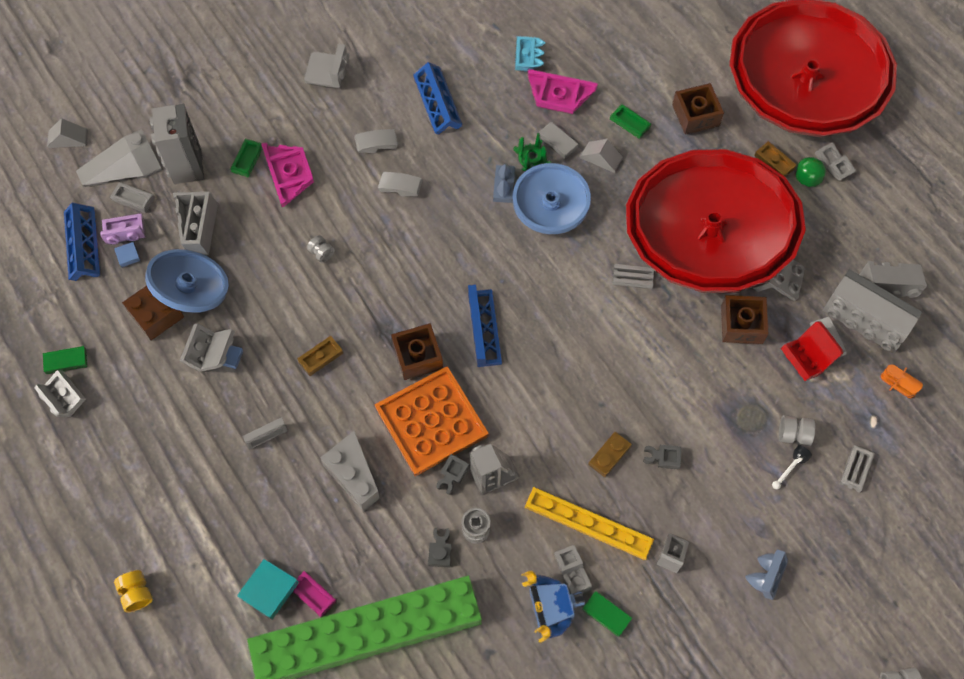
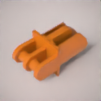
M893 364L888 365L881 374V379L891 386L889 390L891 391L893 388L909 399L915 397L923 387L922 382L906 372L907 367L901 370Z

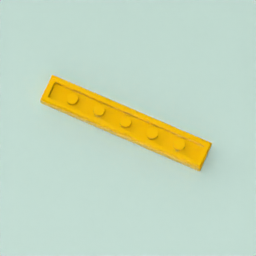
M533 487L525 504V508L643 560H646L654 541L651 537Z

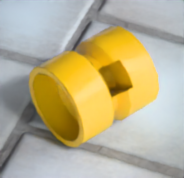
M141 570L127 572L115 579L114 585L118 595H122L120 601L124 612L137 611L153 601L149 588L144 587L146 580Z

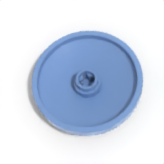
M546 163L534 166L525 171L514 186L513 207L516 215L523 224L539 233L561 234L568 232L582 223L590 208L591 194L587 182L577 171L565 165Z
M175 249L157 254L149 262L145 274L146 285L156 299L173 309L184 312H205L216 308L224 301L229 286L227 275L219 264L201 253L189 250Z

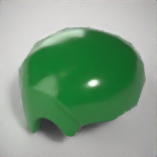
M815 157L803 158L797 165L796 179L802 185L816 187L823 182L826 167L822 160Z

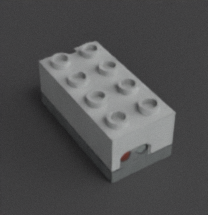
M178 104L176 106L152 108L153 117H150V124L152 129H154V133H151L153 145H156L158 156H161L163 167H166L167 176L171 177L174 184L205 180L201 146L185 105Z
M850 269L822 310L829 317L841 321L846 327L856 330L866 339L876 342L884 350L891 351L892 353H895L901 343L908 337L923 313Z

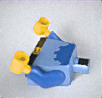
M533 571L522 573V576L528 578V581L523 582L522 585L524 587L533 585L530 587L529 592L538 624V629L534 632H540L543 636L538 642L542 643L549 638L561 636L571 625L572 619L575 616L573 608L585 605L582 592L569 595L567 585L562 584L559 580L536 575Z

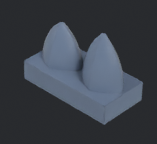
M506 163L496 165L493 202L512 203L515 166H508Z
M776 550L775 554H764L757 558L759 564L768 573H752L745 576L751 586L761 591L765 598L774 600L788 563L786 553L780 550Z

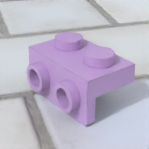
M141 213L102 220L103 231L100 234L105 244H117L122 241H136L139 238H145L144 221Z

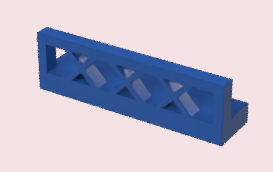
M427 62L413 76L434 132L439 135L449 126L458 130L463 124L442 70L439 66ZM426 73V79L423 83L420 77ZM429 87L432 88L430 97L427 96ZM434 101H437L438 104L436 112H433L432 109ZM442 116L444 122L439 126V117Z
M72 202L64 211L68 279L77 281L82 275L98 277L100 275L95 209L91 206ZM80 211L88 212L89 219L85 220L80 215ZM83 226L90 232L89 237L82 232L81 228ZM84 243L91 248L92 253L88 254L83 249ZM86 260L93 266V270L84 268Z
M468 285L477 367L502 365L492 289L477 291L476 285ZM489 296V302L482 306L478 303V297ZM484 312L491 316V320L487 325L480 319ZM486 331L494 335L490 343L483 339V334ZM491 349L496 353L497 359L486 360L485 353Z

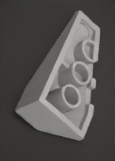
M141 129L117 141L76 170V173L83 187L107 184L108 181L113 180L126 181V178L137 177L141 179L162 169Z

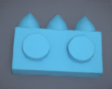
M517 36L515 70H533L544 64L542 60L538 59V57L544 54V51L538 48L545 44L542 39Z

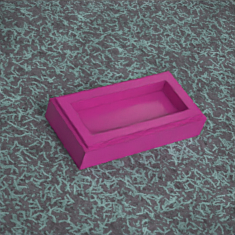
M305 571L297 578L299 584L293 593L322 618L337 600Z

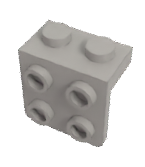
M338 44L335 55L312 52L304 77L305 83L340 88L342 79L345 78L346 64L349 62V53L346 51V45Z
M793 259L772 279L753 286L752 289L760 292L773 287L789 299L797 300L803 280L804 266Z
M194 324L180 362L199 372L220 368L226 362L227 351L234 341V331L228 329L214 333L200 324Z

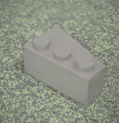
M210 192L173 193L176 203L175 210L179 221L178 229L181 245L185 250L209 255L218 207L217 201Z
M868 261L859 274L898 298L905 296L910 298L918 297L927 287L922 267L919 264L900 263L897 267L890 266L889 262H884L882 265H874L873 261Z
M354 431L320 457L323 466L363 512L380 499L378 489Z
M484 444L479 445L473 449V452H470L471 475L481 495L520 478L509 455L492 444L486 446Z

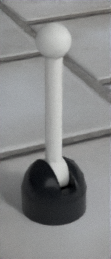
M798 445L793 452L794 461L778 481L772 483V487L776 490L779 489L782 481L797 463H806L812 457V453L804 446Z

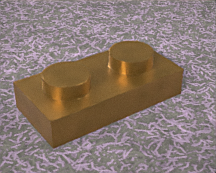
M769 141L754 154L756 158L785 177L796 168V164Z
M329 336L301 355L297 360L307 374L312 376L342 355L343 350L333 337Z
M614 432L589 461L588 465L603 477H606L632 444L617 432Z

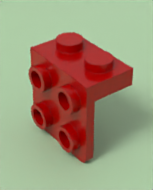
M821 321L815 322L797 340L786 343L780 348L804 381L821 375L843 354V349Z

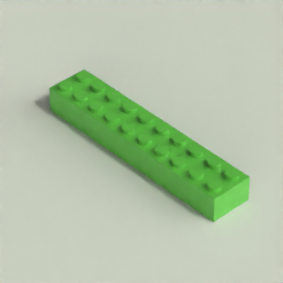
M468 575L248 638L247 641L255 679H295L481 625V616Z

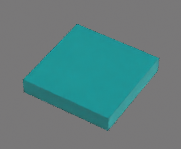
M263 559L237 597L273 620L299 584V581Z

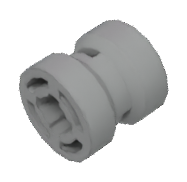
M321 235L315 236L307 245V250L315 254L316 259L321 263L328 261L335 252V249L330 244H327Z

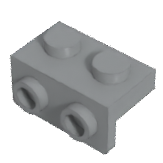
M57 370L45 385L37 384L34 387L39 393V398L47 403L51 413L57 417H71L86 400L63 370Z

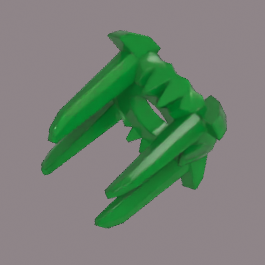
M537 133L535 144L530 143L524 146V137H521L518 147L515 146L513 148L518 154L519 162L523 166L521 170L524 172L534 166L551 163V161L547 160L546 148L544 146L541 147L543 141L540 140V133ZM529 152L536 153L537 158L529 159Z

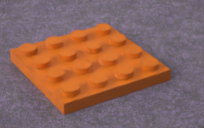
M448 366L374 404L375 409L415 477L447 460L451 454L456 455L489 437L488 431Z

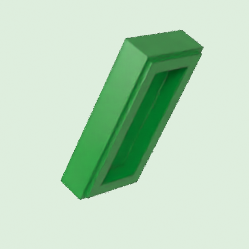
M623 104L610 115L611 121L638 139L651 127L650 122Z
M245 138L230 168L231 172L249 178L263 150L262 143Z
M85 346L43 353V369L45 374H52L57 370L68 371L87 367Z
M596 591L582 609V611L618 638L632 619V617Z

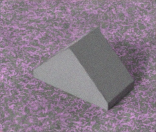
M61 118L49 129L47 146L48 148L86 146L88 130L85 127Z
M608 139L588 142L580 156L581 159L615 173L623 158Z
M669 533L656 565L677 573L683 565L689 542Z

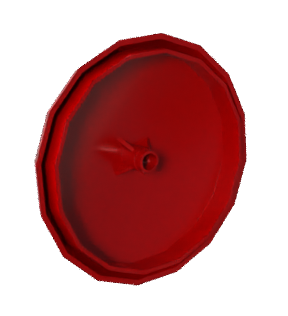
M788 0L772 3L749 16L732 41L729 65L741 97L762 119L787 132L824 137L854 131L880 115L896 89L897 63L886 38L864 16L834 2Z
M727 149L690 150L661 160L638 179L626 203L627 234L641 259L670 283L701 293L739 292L769 281L796 257L806 231L802 201L786 177L758 158Z

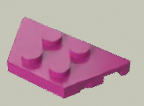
M528 69V79L537 107L573 114L597 90L598 83Z
M262 143L281 207H285L314 182L303 147H288L287 145L273 147L268 146V143Z

